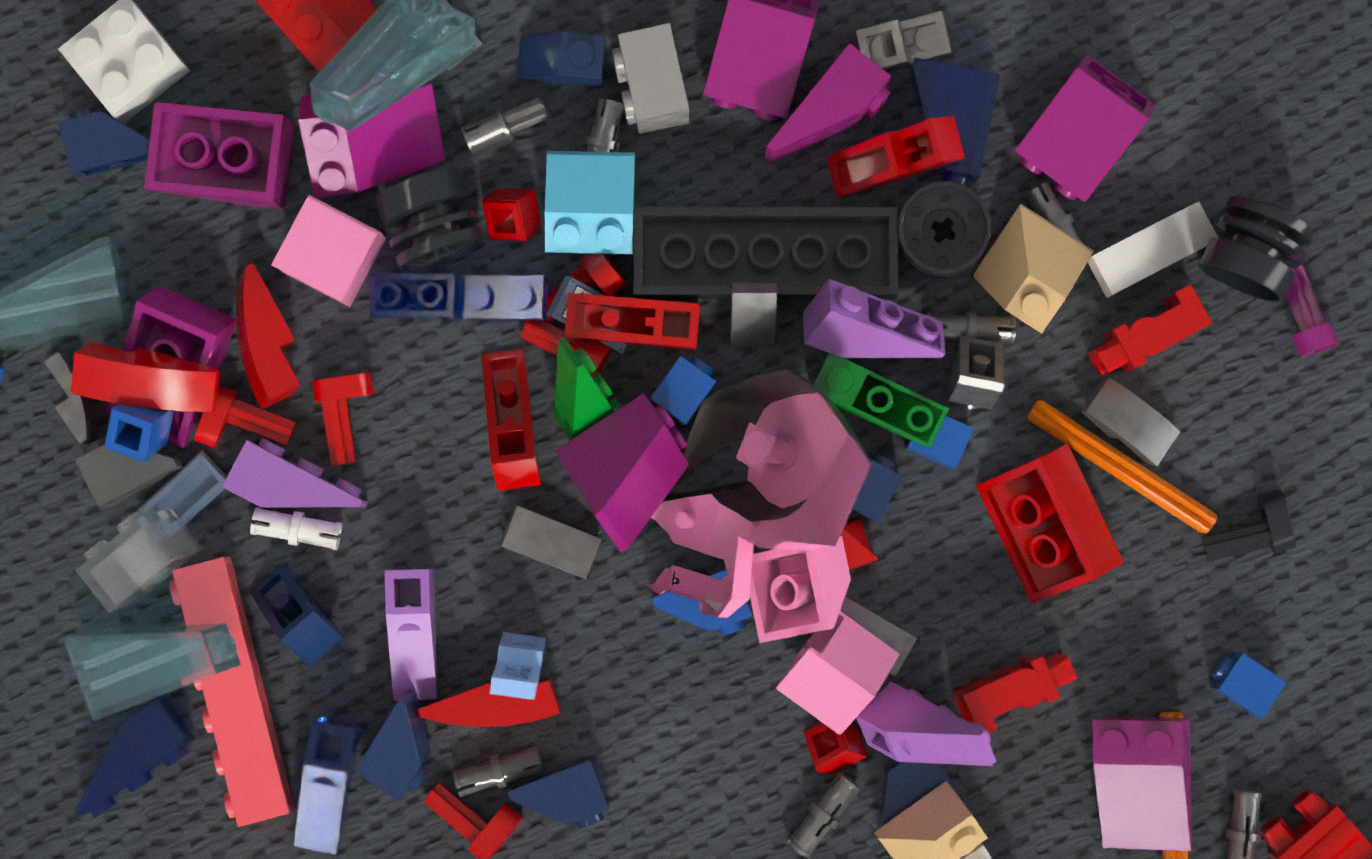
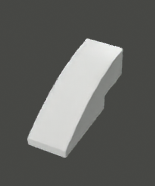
M1197 202L1091 256L1088 264L1106 298L1206 247L1211 238H1218L1200 202Z

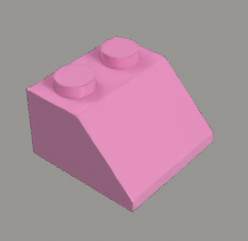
M842 536L839 537L836 546H827L811 551L773 549L753 554L750 599L759 643L834 628L851 581Z

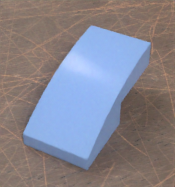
M503 632L498 648L497 663L492 675L490 694L534 700L544 657L546 638Z

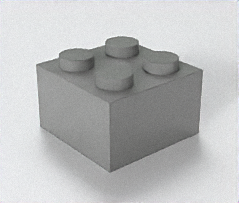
M670 23L618 34L619 48L612 49L618 83L627 82L629 89L621 92L628 125L636 124L638 134L688 124L689 106Z

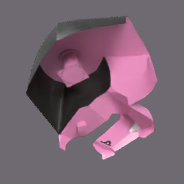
M783 370L751 377L715 392L702 402L686 442L687 446L682 452L689 466L651 518L656 520L669 534L673 543L723 559L728 575L722 579H717L672 565L670 568L663 570L654 585H645L659 595L669 591L700 602V613L727 618L750 599L754 545L760 548L811 551L827 546H836L871 464L845 417L828 396L806 378L789 370ZM744 436L736 459L749 466L747 481L701 489H691L683 486L682 480L713 451Z

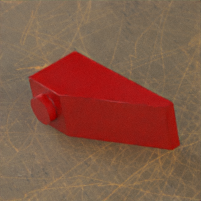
M568 293L564 337L652 348L696 351L700 304Z
M524 348L481 354L490 458L497 489L501 491L541 485Z

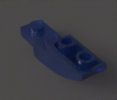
M371 274L370 317L483 322L547 321L548 277L544 275Z

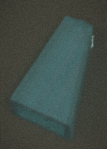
M385 0L310 82L313 113L327 123H334L348 131H352L471 55L476 49L475 18L437 0Z
M109 237L98 238L0 290V352L128 327L131 323V314L117 243Z
M226 623L95 628L63 639L93 721L127 710L241 665L237 655L236 643L230 635Z

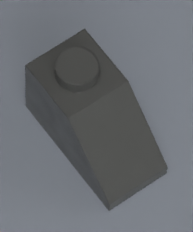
M106 437L85 446L83 449L86 454L75 459L98 507H109L184 467L180 459L158 452L146 462H142L104 448Z

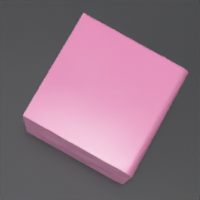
M308 195L271 265L280 269L286 275L350 307L386 237L371 226Z
M840 611L834 628L814 632L807 640L776 689L841 735L876 696L900 654Z

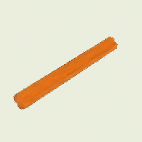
M1038 400L1031 407L1027 415V419L1065 445L1068 444L1070 448L1203 534H1207L1217 520L1216 513L1045 401Z

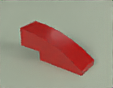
M954 116L930 118L900 131L886 132L827 157L837 198L889 185L965 159Z
M254 263L244 268L238 278L236 326L241 358L247 378L262 410L292 396L300 386V383L283 354V351L287 350L295 339Z
M89 342L74 352L71 393L136 407L187 412H213L216 409L220 369L138 347L133 352H128L99 343Z
M551 678L538 682L534 700L490 694L491 682L418 709L421 718L445 724L471 727L509 726L528 723L562 712Z

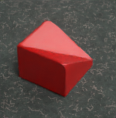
M496 189L482 199L490 240L527 241L540 231L541 222L534 189Z
M861 520L846 523L840 536L843 538L849 570L878 560L871 552Z
M855 720L841 735L822 722L804 731L815 770L818 772L833 775L868 757Z

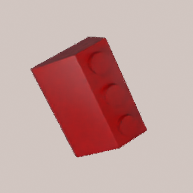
M255 0L335 92L356 89L407 45V42L369 0Z
M1068 444L976 485L1031 604L1095 580L1124 563Z

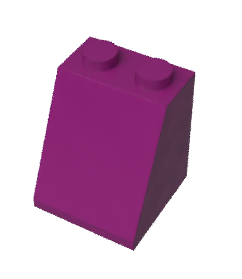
M728 0L703 95L712 97L711 102L720 107L735 109L737 105L754 109V115L766 120L775 121L778 120V117L787 119L820 1Z
M1085 54L1019 143L1015 152L1021 155L1019 161L1027 169L1038 175L1043 171L1055 180L1054 187L1065 197L1071 200H1075L1078 197L1083 202H1086L1148 122L1155 104L1096 60Z
M644 393L555 450V453L591 511L621 553L631 546L689 466L681 452L687 444L675 427L671 417L661 403L653 407Z

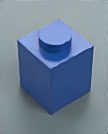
M680 356L650 400L656 405L661 403L668 414L686 426L715 386L716 381L710 377L714 370L695 356H692L689 361Z
M117 404L111 411L104 448L146 462L167 445L174 411Z
M946 416L930 449L909 439L905 449L951 470L956 469L974 428Z
M1234 651L1230 657L1226 654L1222 656L1211 673L1215 681L1210 688L1252 716L1264 719L1287 682L1244 653Z

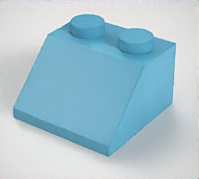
M547 151L545 252L633 254L635 153Z

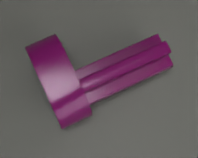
M1304 266L1291 268L1296 275L1286 296L1300 332L1292 335L1299 357H1307L1339 345L1340 342L1333 323H1325Z

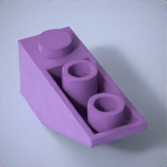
M831 279L825 283L803 311L804 344L842 358H942L946 354L943 322Z
M263 437L259 444L246 440L222 486L232 493L264 508L366 507L368 501L359 497L362 491L361 488L342 478H338L336 484L320 477L324 469L301 457L297 464L282 457L285 451L283 447Z
M434 568L385 570V607L393 700L398 701L408 689L416 693L418 700L438 699Z
M890 682L856 717L867 745L897 762L992 766L996 762L989 743L991 741L990 735L983 726L974 721L969 723L956 716L948 707L944 705L937 706L925 700L916 690H906L893 682Z

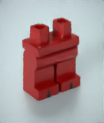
M1190 284L1163 298L1162 301L1167 308L1163 313L1155 317H1144L1127 325L1125 323L1105 333L1103 336L1107 343L1087 353L1098 375L1102 376L1118 367H1121L1123 372L1136 369L1147 363L1146 357L1157 354L1212 324L1192 285Z
M1055 652L1044 658L1043 656L1028 654L1018 659L1021 666L1013 665L1003 668L952 691L963 719L969 723L977 722L988 733L997 730L993 721L994 717L1018 706L1029 708L1036 706L1042 701L1050 703L1061 698L1057 688L1078 679L1067 654L1060 655Z
M1309 789L1303 790L1291 802L1292 807L1304 819L1293 830L1279 816L1270 819L1260 828V832L1271 848L1268 854L1273 859H1372V845L1341 809L1328 801H1324Z

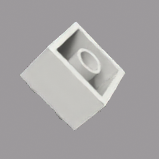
M118 0L58 48L110 114L122 124L129 121L191 71L133 0Z

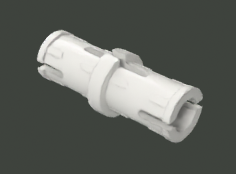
M256 507L252 520L268 522L270 525L258 522L252 523L250 533L252 535L257 534L288 540L289 545L298 546L301 542L332 548V550L337 551L340 538L323 535V533L338 536L342 532L343 525L340 522L334 523L306 518L303 512L296 511L293 515Z

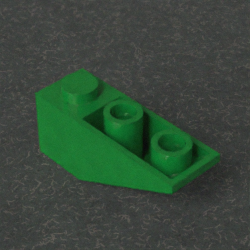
M563 337L558 341L554 417L571 441L622 408L615 396L607 401V398L613 393L599 372L592 377L590 376L597 369L584 349L581 347L574 352Z
M831 353L828 354L814 383V386L828 396L836 407L929 449L949 411L948 408Z

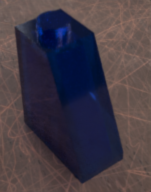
M915 57L909 74L921 122L930 118L954 116L965 159L932 170L933 174L942 175V182L954 181L964 186L968 185V181L976 182L981 174L1000 74Z

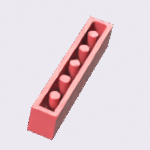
M221 557L172 570L174 580L169 582L170 593L176 606L181 605L185 622L180 624L181 636L185 647H192L196 664L191 666L192 679L197 691L203 690L207 707L202 708V717L207 732H214L218 748L213 750L214 765L219 776L225 775L229 791L224 793L227 814L229 818H236L238 827L289 814L295 810V805L231 557Z

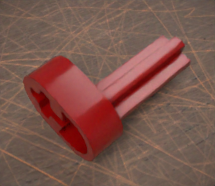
M602 253L584 254L579 258L583 265L569 275L591 288H595L598 285L607 296L615 295L627 285L626 280L606 254ZM562 282L534 304L542 317L550 324L556 319L546 314Z
M531 315L523 326L520 338L558 356V341L565 336V331ZM564 337L574 352L582 347L597 370L592 372L590 376L592 377L598 372L601 374L612 348L599 341L588 340L585 342L577 338Z
M372 372L313 380L312 386L315 403H322L331 466L356 462L347 398L375 394Z
M218 385L216 409L213 412H203L194 437V441L216 449L228 423L287 446L296 422L238 400V392Z
M441 782L429 792L423 801L472 843L468 849L479 859H491L524 819V816L507 802L487 823Z

